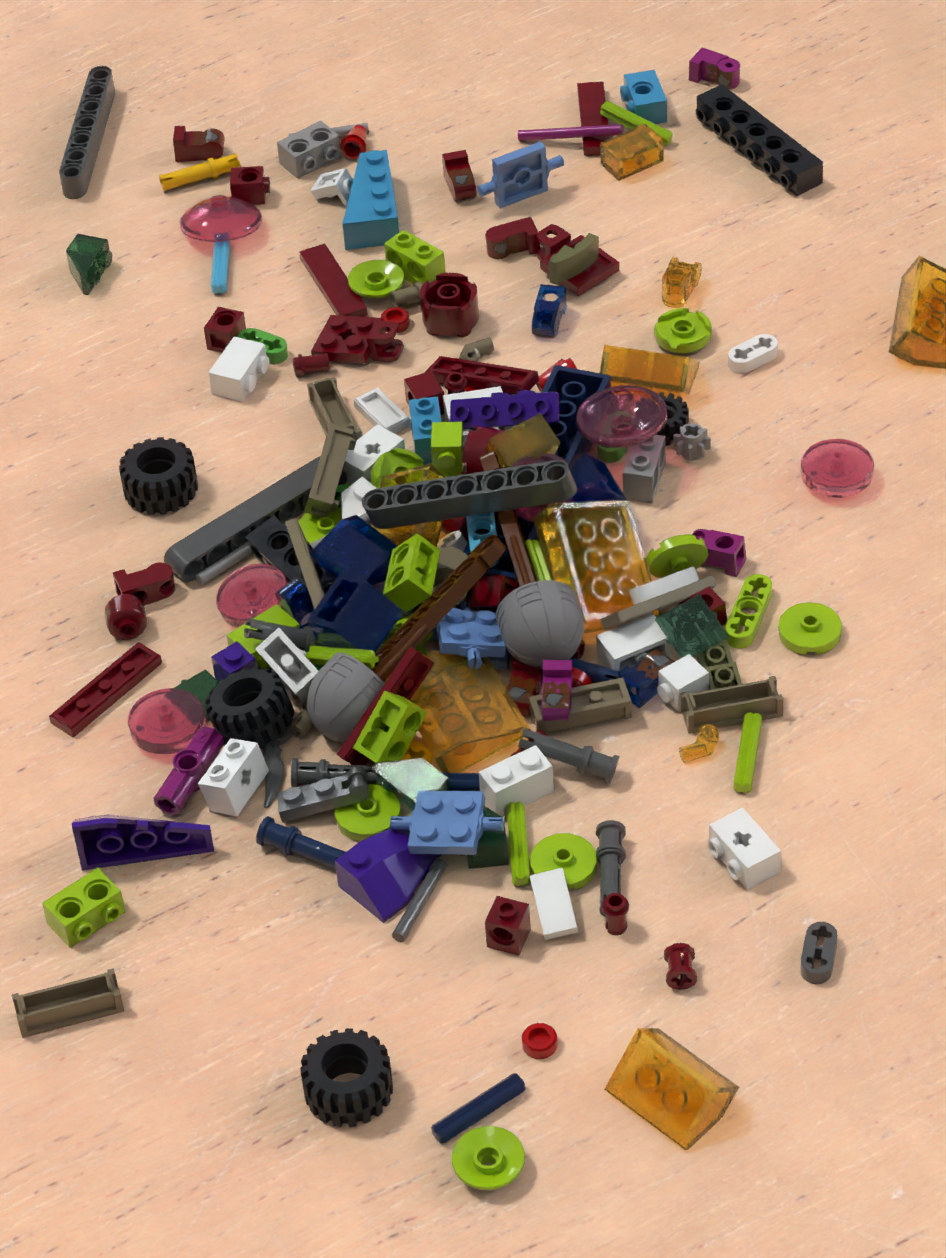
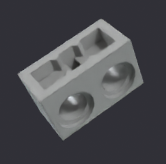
M322 121L277 142L279 164L297 179L341 157L339 135Z
M635 433L623 470V499L653 503L666 463L665 436Z

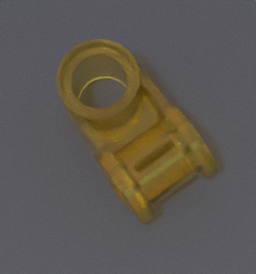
M677 257L671 258L668 268L662 276V302L666 306L676 308L687 303L693 289L699 283L702 264L700 262H695L694 264L682 262Z

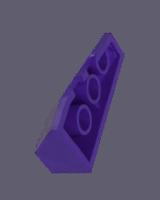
M110 814L74 819L72 822V830L82 871L214 852L210 825Z
M389 828L360 841L335 860L338 887L383 923L410 903L414 897V890L420 881L425 879L435 859L442 855L410 854L408 849L410 830H391Z

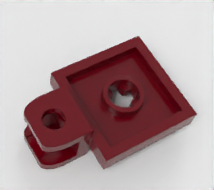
M550 224L537 232V241L543 246L537 249L540 269L550 276L548 263L552 255L557 254L564 245L574 249L575 245L585 237L580 235L571 241V234L554 224ZM554 234L556 237L549 238L547 235ZM599 248L598 259L580 274L560 284L575 295L580 296L617 273L620 262Z
M330 315L311 350V354L327 353L329 361L366 363L370 355L373 361L390 362L399 358L404 349V344L401 340L394 339L399 331V326L396 322L383 321V318L368 316ZM389 349H394L392 352H386Z

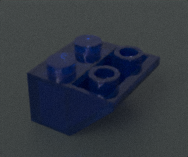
M584 453L570 468L577 485V491L570 499L578 506L577 513L587 523L594 522L606 533L610 534L613 532L624 538L628 531V500L606 464Z
M353 515L342 519L318 543L310 555L318 560L322 568L334 572L342 578V582L347 587L359 591L386 580L392 550L398 545L358 515Z
M341 572L307 620L317 642L322 645L373 650L376 653L403 613L398 606L369 582Z

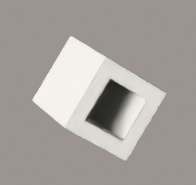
M690 654L658 671V694L665 703L671 704L678 712L681 710L680 693L687 692L688 694L709 690V672Z

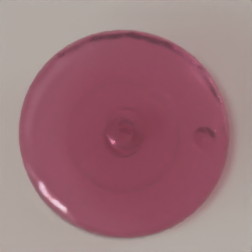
M828 439L820 441L809 447L801 459V477L803 482L809 489L823 496L842 498L858 494L866 489L873 479L874 460L872 455L865 447L850 440Z
M252 564L242 567L229 575L220 585L216 595L217 608L225 622L238 628L245 624L248 618H255L276 604L282 608L276 592L288 584L285 575L273 565Z
M166 688L150 692L141 697L130 709L128 726L131 738L138 747L154 754H173L185 750L198 729H203L206 726L204 706L194 694L182 689Z

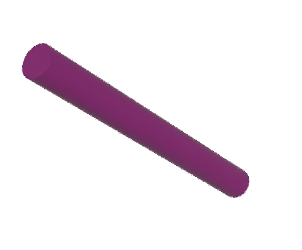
M623 124L518 130V140L617 136L624 134Z

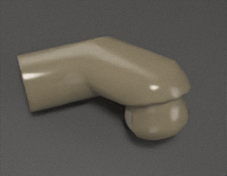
M491 338L466 344L459 359L478 362L481 355L494 351Z

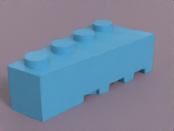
M373 150L360 153L343 220L345 250L383 246L385 242L399 233L387 150Z

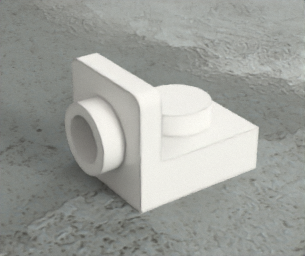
M346 168L320 174L311 189V193L315 199L332 198L338 195L344 206H347L353 178Z

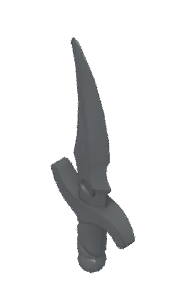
M287 727V731L279 735L275 741L265 744L266 746L260 747V749H263V757L269 769L265 776V808L269 807L274 800L282 781L283 761L280 756L283 750L279 745L286 743L292 737L293 731L291 727Z

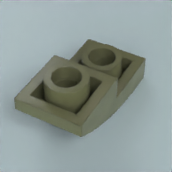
M588 233L581 242L579 241L575 245L574 249L564 245L557 254H553L548 263L550 283L558 284L564 282L592 265L598 259L599 237Z
M727 641L710 644L709 648L706 645H701V649L695 652L698 663L709 672V690L742 684L737 664L732 660Z

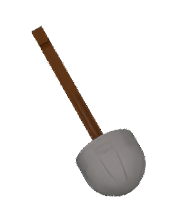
M495 451L480 455L484 471L502 469ZM515 509L499 511L497 514L520 585L519 588L510 592L500 602L496 611V619L504 644L516 660L529 666L540 667V669H543V660H569L576 653L584 633V619L576 594L565 583L552 580L537 581Z
M491 535L478 544L467 556L468 558L432 593V596L375 654V656L379 657V662L375 663L374 669H369L356 658L339 652L334 654L319 670L309 687L307 710L312 723L323 735L334 741L345 743L385 684L384 681L394 671L409 647L411 646L415 649L485 574L486 570L505 552L506 547L496 535Z

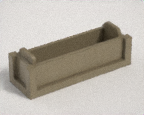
M335 376L315 381L314 384L313 382L307 384L309 402L326 436L330 424L333 423L353 429L352 438L356 440L362 437L361 429L356 427L340 395Z
M333 423L330 424L304 510L305 513L322 518L328 517L329 512H336L339 502L335 501L334 497L348 450H354L357 442L356 439L352 438L353 429Z
M771 676L767 680L697 693H680L681 713L688 734L743 724L744 716L748 712L753 714L759 713L762 716V720L783 716L782 694L778 695L775 676Z
M622 677L572 688L569 722L542 721V694L529 697L530 717L535 719L536 731L540 730L544 733H550L617 718H632V701Z
M114 968L108 969L107 973L23 995H19V993L12 994L22 1038L124 1012Z

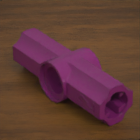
M204 726L203 729H198L187 748L174 756V768L154 797L155 806L161 809L164 814L174 816L176 813H180L193 792L200 790L199 781L224 745L223 736L217 733L214 728Z

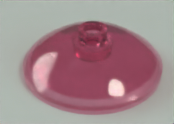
M216 195L200 201L187 209L180 218V229L183 234L192 239L207 242H222L243 238L258 230L262 224V214L253 204L224 195Z
M631 385L615 386L598 391L588 397L577 411V425L581 434L598 445L610 448H626L644 443L654 437L667 421V407L663 398L650 389Z

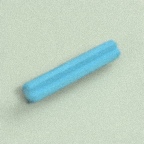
M218 233L214 237L211 287L214 294H224L227 291L230 241L229 235L226 233Z

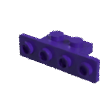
M521 390L517 391V395L497 392L491 393V397L457 399L450 402V422H462L463 430L473 429L474 425L491 428L556 423L559 421V393L557 392L535 393V391Z

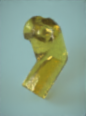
M702 725L698 730L695 743L679 747L680 757L684 763L710 756L714 752L719 740V732L714 725Z

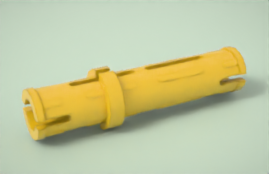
M237 153L215 160L212 157L208 158L207 162L163 175L160 174L159 180L165 192L211 177L213 180L218 179L219 175L231 172L232 167H241V164L237 160Z

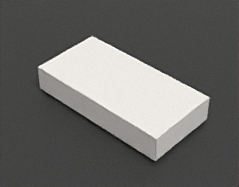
M378 387L353 399L354 408L373 426L378 424L394 434L411 426L410 418Z
M563 868L530 875L545 940L578 933Z

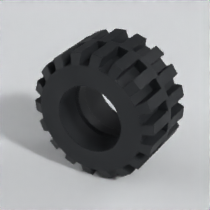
M157 437L155 440L150 438L144 440L145 442L143 443L138 442L133 445V449H127L124 452L125 456L120 459L119 471L125 500H128V504L132 508L136 507V511L141 513L147 511V514L150 515L160 513V515L167 514L168 511H178L180 506L185 507L189 504V500L195 497V491L198 490V481L194 457L190 448H186L184 443H176V439L172 438L165 440L164 437Z
M253 667L252 669L246 668L240 670V672L232 673L227 678L221 679L217 686L210 690V696L206 697V712L216 732L223 736L224 746L230 738L256 742L259 748L266 746L265 744L275 741L279 735L284 734L287 731L286 727L291 725L293 721V705L283 682L276 672H272L268 668L261 670L260 667Z
M345 1028V1032L338 1033V1030L330 1031V1036L328 1037L321 1035L316 1038L317 1044L311 1043L307 1047V1054L303 1055L301 1059L302 1067H300L305 1101L314 1116L319 1114L320 1120L328 1123L330 1120L333 1121V1126L341 1127L342 1123H348L349 1127L357 1126L356 1122L363 1121L366 1124L371 1121L372 1115L378 1117L383 1113L382 1106H388L391 1101L390 1095L393 1094V1081L387 1049L384 1044L380 1045V1040L373 1035L368 1038V1032L360 1030L358 1033H354L353 1028ZM346 1073L361 1075L359 1078L349 1082L333 1080L337 1076Z

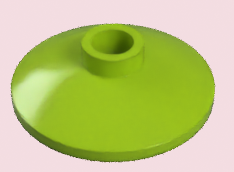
M386 260L362 262L355 266L348 275L350 289L356 294L368 298L389 296L391 291L399 290L404 283L402 269L395 263Z
M482 1126L468 1131L459 1138L452 1151V1166L457 1177L468 1186L481 1190L499 1189L510 1184L520 1175L525 1163L524 1148L518 1137L512 1132L496 1126ZM493 1163V1165L485 1166L484 1164Z

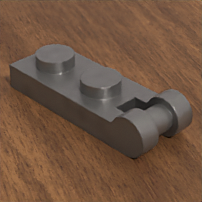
M357 766L351 768L348 774L322 779L316 783L301 787H291L285 791L278 792V811L282 823L366 800L369 797L367 771L363 767Z

